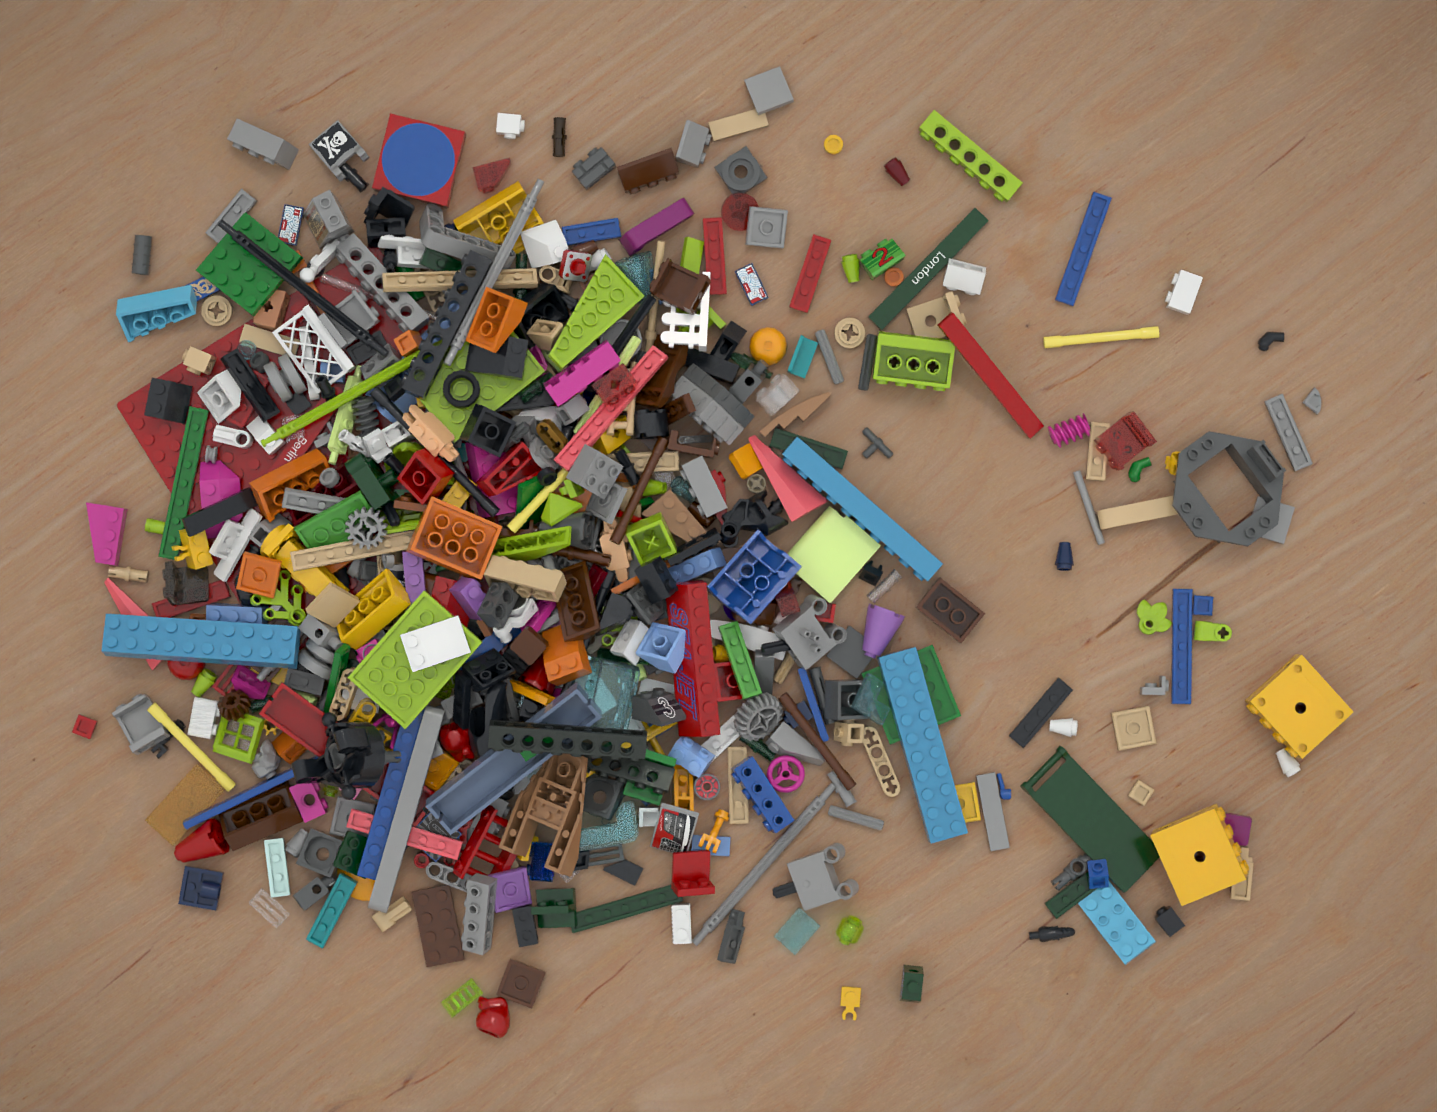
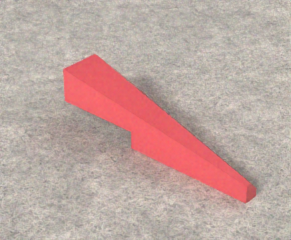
M109 578L105 580L104 584L121 615L149 616ZM146 659L152 670L163 661Z

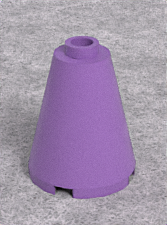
M869 603L862 650L866 651L864 655L874 659L876 655L881 656L904 621L905 616L901 614L899 616V614Z

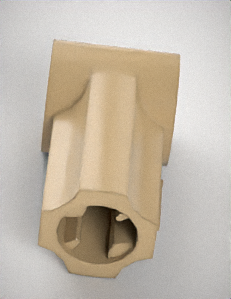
M402 896L389 906L387 913L378 911L371 917L380 930L384 932L394 925L398 919L408 914L412 908L404 896Z

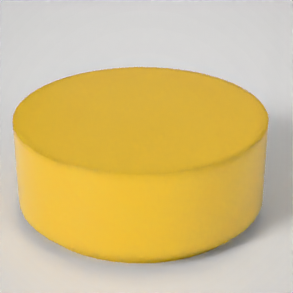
M830 135L824 141V149L829 154H838L843 148V141L838 135Z

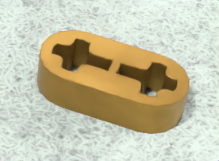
M544 419L537 425L536 431L552 452L560 453L568 443V440L555 423L550 419Z

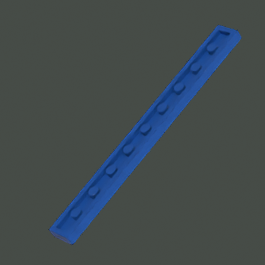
M425 708L407 729H404L401 725L399 727L393 751H400L402 757L395 758H401V761L399 763H389L358 868V876L376 880Z

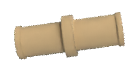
M109 566L108 577L125 579L127 582L133 580L147 583L148 571L131 569L129 566L127 568Z

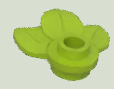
M1142 600L1138 605L1137 615L1140 619L1138 626L1142 633L1151 635L1156 631L1165 632L1170 628L1172 622L1165 618L1167 615L1166 603L1159 602L1151 606L1146 600ZM1146 622L1151 623V628L1146 626Z

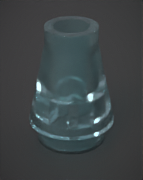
M681 476L673 479L670 484L672 492L689 503L694 502L696 498L693 499L688 488L691 486L689 482L684 481Z

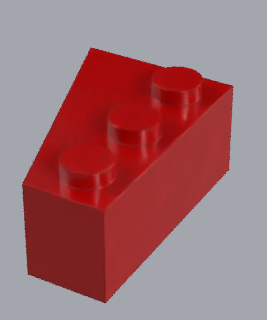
M524 442L514 444L476 484L488 497L496 496L538 475L542 468L534 461L529 448Z

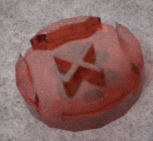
M737 192L731 194L722 204V220L733 230L744 231L747 229L749 206H759L756 200L747 193Z

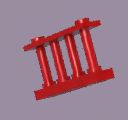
M491 805L482 810L480 819L463 853L454 865L453 873L461 879L464 878L466 873L471 876L476 873L488 876L510 870L517 857L516 854L503 849L499 857L492 856L478 849L483 839L498 846L500 845L502 838L487 832L492 822L505 828L508 824V820L496 815L498 810ZM474 856L494 865L490 874H485L470 867Z

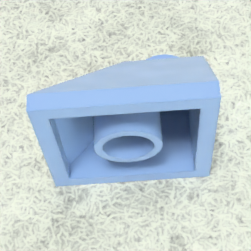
M652 622L636 651V655L659 670L675 674L684 659L686 631Z

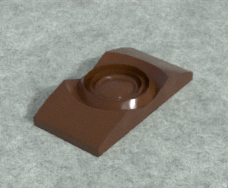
M657 334L653 345L665 353L668 359L636 395L635 405L661 408L674 393L675 378L678 371L686 363L688 345L674 344V348H669V344H664L661 341V335Z

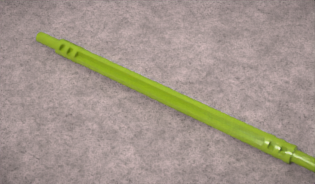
M442 339L439 340V341H437L436 343H434V344H432V345H434V346H439V345H441ZM420 351L412 353L276 429L277 432L261 440L263 447H266V444L274 440L284 439L410 368L413 357L417 358ZM426 355L423 360L427 359L432 355Z

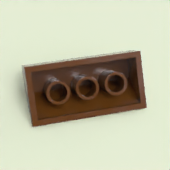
M289 781L218 814L224 838L232 851L303 822L300 811L289 788L291 786Z

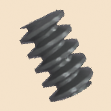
M372 396L353 399L357 403L352 405V408L358 409L353 415L359 416L355 423L361 424L356 430L362 431L357 436L363 438L374 430L380 429L379 426H376L379 424V420L376 419L378 412L374 411L377 406L372 404L375 402V399Z

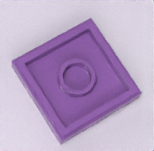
M525 866L488 875L497 878L495 913L532 904Z

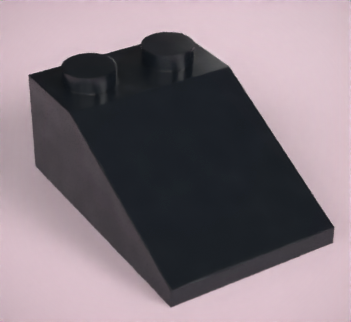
M508 337L496 353L469 343L465 371L523 380L529 341Z

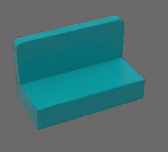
M801 335L787 372L805 379L818 342Z

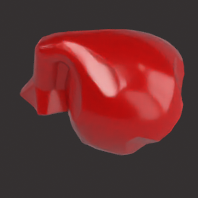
M455 722L440 728L439 740L443 748L457 762L462 763L467 758H474L469 742L468 729L462 730Z
M480 996L477 1001L479 1003L478 1008L481 1010L476 1017L477 1029L496 1038L503 1037L510 1027V1014L506 1000L502 997L485 998Z

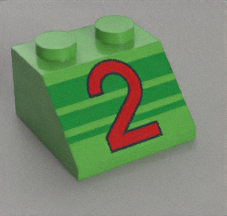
M884 239L877 244L878 248L874 251L869 249L861 254L862 259L859 262L871 280L904 260L906 255L893 239L889 241Z

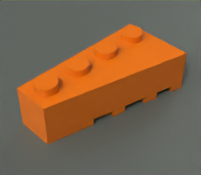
M317 448L249 483L259 510L269 523L275 519L274 516L280 511L284 512L287 509L282 508L285 487L306 491L320 482L319 478L323 470L330 468L326 457Z

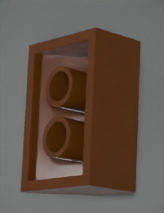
M672 148L617 167L625 193L629 192L630 195L640 192V188L648 186V188L659 185L658 182L665 179L666 182L672 181L679 174Z

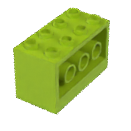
M878 331L872 378L876 379V383L888 384V381L895 382L896 386L907 387L908 383L914 384V388L926 389V386H933V389L936 391H945V388L950 389L955 347L948 339ZM893 357L899 360V363H896L895 366H892V363L889 362ZM912 359H915L918 363L914 368H911L908 364ZM931 361H934L937 365L933 370L927 367L928 364H931Z

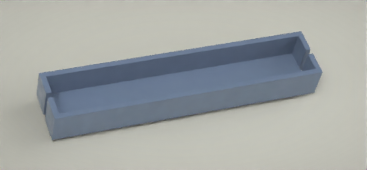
M576 682L526 722L544 724L547 722V724L590 727L602 718V710L591 698L588 699L586 691ZM509 734L504 739L512 740L514 737ZM565 738L562 742L564 744H568L572 740L570 738ZM491 748L428 797L425 807L436 819L440 817L439 823L451 835L553 755L551 752H543L526 762L520 753L512 752V750L508 749L493 751Z

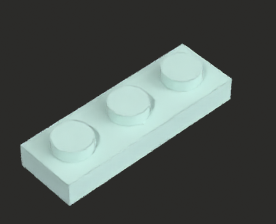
M284 838L264 840L271 898L291 895Z

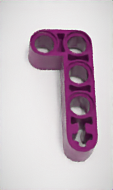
M682 198L627 231L619 241L628 255L632 256L646 244L686 221L695 213L685 198Z

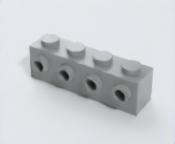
M476 873L466 882L467 897L464 901L466 910L463 917L464 932L461 936V942H463L462 950L484 955L491 949L497 878Z

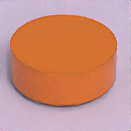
M896 267L889 268L884 275L886 284L891 287L899 286L904 278L903 272Z

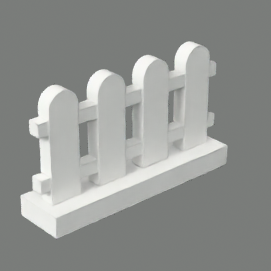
M703 272L710 279V272ZM710 285L697 307L701 309L700 314L676 313V307L663 302L666 307H671V313H664L662 315V323L670 326V331H664L661 334V341L664 344H669V348H674V344L689 345V349H693L694 345H698L699 351H707ZM675 326H689L690 330L689 332H675ZM695 327H700L699 333H694Z

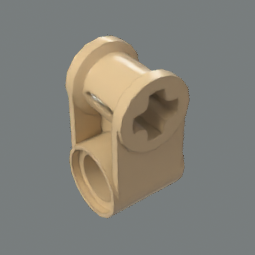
M549 265L543 266L540 269L539 277L543 283L554 284L557 290L568 295L570 294L569 289L573 281L567 280L565 286H563L565 279L560 278L559 269ZM551 270L553 277L549 280L544 279L542 276L543 271Z

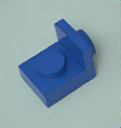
M1106 859L1088 861L1089 889L1109 887Z

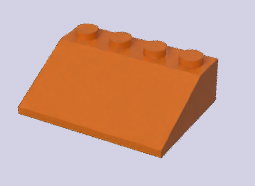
M431 496L406 552L467 578H474L480 581L503 526Z

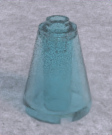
M650 251L637 253L632 257H625L615 262L616 266L645 297L648 294L651 295L650 284L653 280L654 268L653 255Z

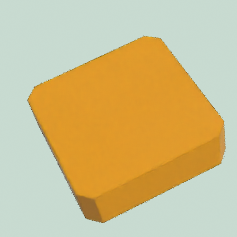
M750 443L729 454L731 463L742 479H746L763 468Z

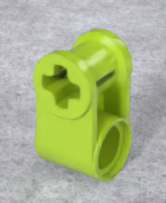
M1195 621L1194 640L1223 642L1231 638L1232 630L1228 625ZM1222 627L1227 631V635H1223V638L1217 633Z

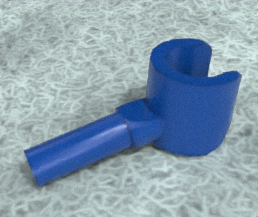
M1001 773L996 774L1000 785V798L1003 800L1011 799V789H1005Z

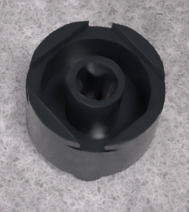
M667 409L635 411L634 433L631 439H654L658 436L663 438L669 437Z

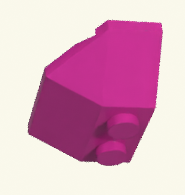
M212 461L208 463L201 462L199 481L202 509L241 491L240 478L221 461H216L215 464ZM243 512L230 518V520L239 522L243 517ZM225 521L206 529L207 539L217 538Z

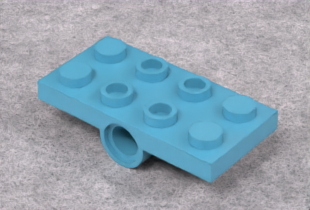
M1110 881L1109 887L1096 889L1078 903L1125 965L1156 943Z

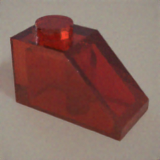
M510 158L473 167L479 192L483 191L485 194L495 191L494 188L500 185L512 164Z

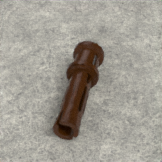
M570 545L552 553L553 557H565L569 561L574 559L585 560L586 562L607 567L610 566L609 563L612 555L583 550Z

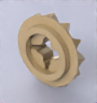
M211 296L202 305V317L210 325H224L230 320L232 315L231 304L222 296ZM218 304L219 309L225 311V313H219L216 319L215 313L209 311V309H216Z
M855 318L842 319L835 327V338L845 348H855L864 340V326ZM853 325L852 332L858 334V336H851L849 341H847V334L841 331H848L850 326Z

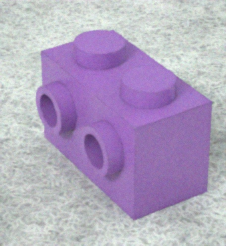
M462 577L449 591L470 619L482 621L477 612L486 594L481 590V585L476 579Z

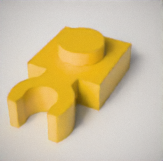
M841 987L840 1006H846V1009L842 1012L843 1020L846 1019L848 1012L852 1013L853 1020H856L857 1014L854 1007H860L861 987Z

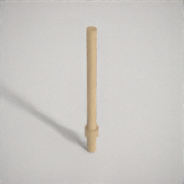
M658 240L653 279L657 278L659 267L663 262L665 241ZM657 298L649 311L648 328L645 330L644 337L646 339L645 352L653 346L654 340H656L657 331H655L659 300Z

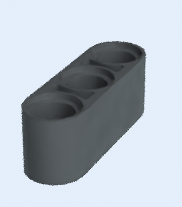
M756 649L754 671L763 694L766 692L772 694L775 653L763 655L761 649Z

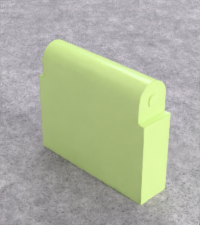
M828 506L787 554L802 566L796 574L827 602L831 603L881 545L847 515L843 518L839 512Z

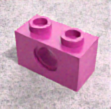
M319 783L296 784L289 788L305 823L328 813V803L325 798H321L318 792L321 790ZM307 794H312L315 797L313 805L306 802Z

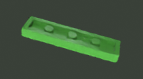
M738 621L719 626L718 629L742 699L745 700L761 695L762 691Z

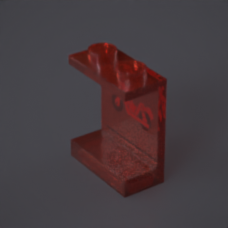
M1134 411L1128 412L1094 440L1097 444L1095 445L1096 449L1108 458L1107 463L1112 469L1123 470L1127 462L1143 449L1157 442Z

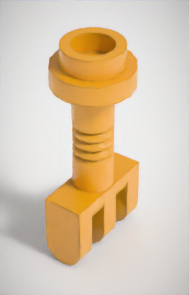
M721 809L715 812L714 816L717 819L709 835L703 833L698 845L699 847H702L704 841H707L705 849L709 850L711 845L714 844L712 852H717L721 840L716 839L723 822H728L729 820L728 812Z

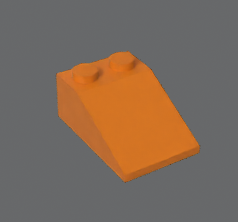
M486 287L465 341L496 353L521 322L528 303Z
M561 625L542 632V637L549 643V646L543 652V659L550 683L559 686L592 673L583 640L565 642Z

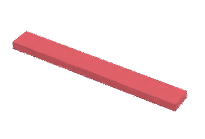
M653 345L553 459L554 462L569 472L583 446L586 444L592 447L667 361L668 356Z

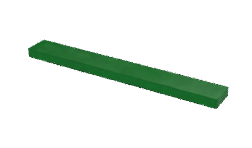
M189 406L158 557L175 560L174 557L180 554V550L173 551L172 546H181L182 544L179 530L185 529L181 518L188 515L209 410Z

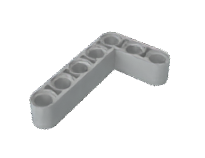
M428 203L420 218L421 242L429 249L460 259L472 250L491 259L493 262L501 247L499 244L444 227L443 211L435 204ZM513 250L502 269L510 268L516 256Z

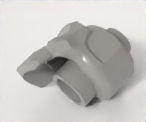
M269 739L262 743L260 747L261 752L255 755L254 764L252 765V770L258 778L266 777L267 780L277 774L275 770L281 762Z

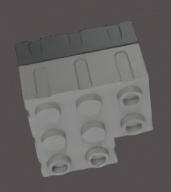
M694 363L675 383L672 401L689 393L696 411L688 416H692L699 425L703 423L702 428L710 435L714 433L713 437L717 438L720 443L725 441L730 445L755 417L725 387Z

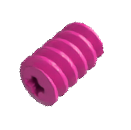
M1083 413L1082 415L1083 419L1079 415L1075 417V421L1069 418L1068 424L1062 421L1061 427L1057 423L1054 424V430L1050 426L1047 427L1053 444H1057L1061 448V441H1064L1066 445L1069 444V438L1076 442V436L1078 435L1080 439H1083L1084 432L1089 437L1090 427L1085 414Z

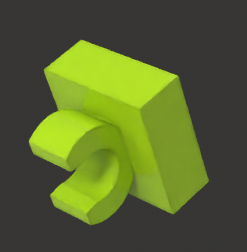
M569 479L564 480L565 486L559 488L561 496L569 494L570 499L585 493L581 486Z

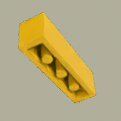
M295 538L288 540L275 555V559L282 561L281 567L286 568L295 581L301 582L310 595L317 597L330 582L347 592L350 591L325 566L294 572L290 552L306 549Z

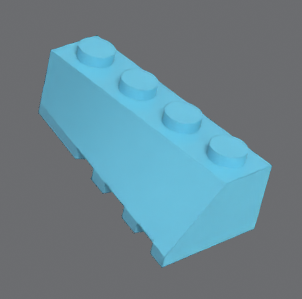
M192 285L122 298L117 300L116 316L129 343L137 336L141 335L143 337L149 334L151 330L156 328L162 329L170 322L176 323L195 315L197 297Z

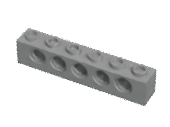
M354 233L336 246L335 256L341 264L344 263L348 267L349 273L361 281L360 284L365 291L371 292L374 301L386 309V314L389 318L395 319L398 322V326L403 333L407 330L419 331L428 324L429 316L407 292H383V289L376 287L379 283L383 284L382 273H387L386 268ZM358 256L360 260L354 261L351 257ZM371 270L373 273L367 275L363 271ZM391 297H394V298H396L398 301L395 302V303H392V302H390L388 299L391 298ZM404 311H407V312H409L411 315L408 316V317H405V316H403L401 313L404 312Z

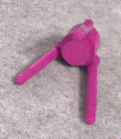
M383 714L372 725L376 727L382 721H385L388 727L394 728L390 749H393L400 724L389 714Z

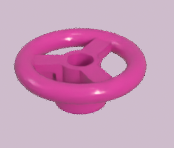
M784 755L777 757L768 766L767 779L776 791L782 793L795 791L804 781V767L793 756ZM787 761L797 766L799 776L793 774V770ZM781 762V765L777 768L778 776L773 779V769ZM784 771L789 772L786 776L782 775ZM791 779L796 781L795 784L789 787L777 785L782 780Z

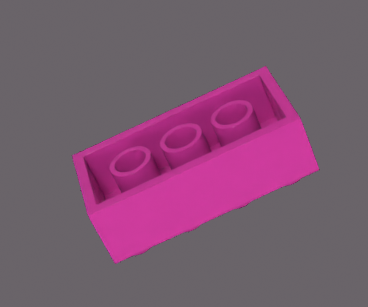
M465 443L472 481L476 483L506 452H502L501 456L497 457L469 443ZM477 485L476 487H477L486 497H488V496L481 490V488ZM518 485L496 496L488 497L500 509L496 515L516 512ZM476 501L479 516L482 518L491 517Z

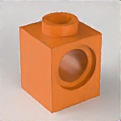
M407 330L395 338L394 342L401 355L407 357L418 351V347L423 339L418 331Z

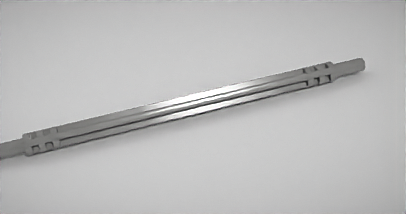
M537 179L530 194H527L450 344L451 348L443 362L445 365L451 366L458 350H461L465 343L485 288H493L537 202V196L544 181Z
M832 783L829 784L819 797H815L810 805L807 806L795 822L703 924L704 927L692 940L696 946L709 932L712 933L822 806L825 805L826 799L836 789Z

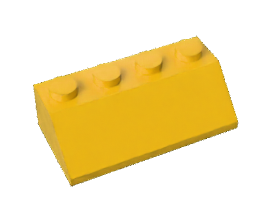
M386 568L355 595L359 598L360 602L336 626L341 642L358 650L411 605L406 589L389 569Z

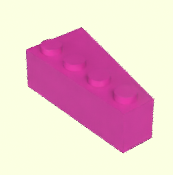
M605 340L544 382V387L559 407L561 404L563 405L569 401L576 393L584 391L591 382L600 380L606 371L616 369L621 359L610 343Z

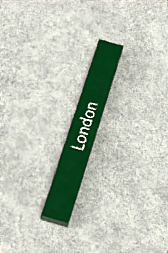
M974 208L868 318L882 331L948 263L949 258L952 259L989 220Z

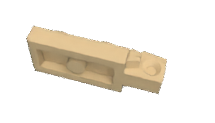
M1240 846L1242 851L1240 853L1241 858L1246 860L1250 870L1246 880L1231 886L1230 899L1250 901L1253 862L1252 857H1248L1249 847Z

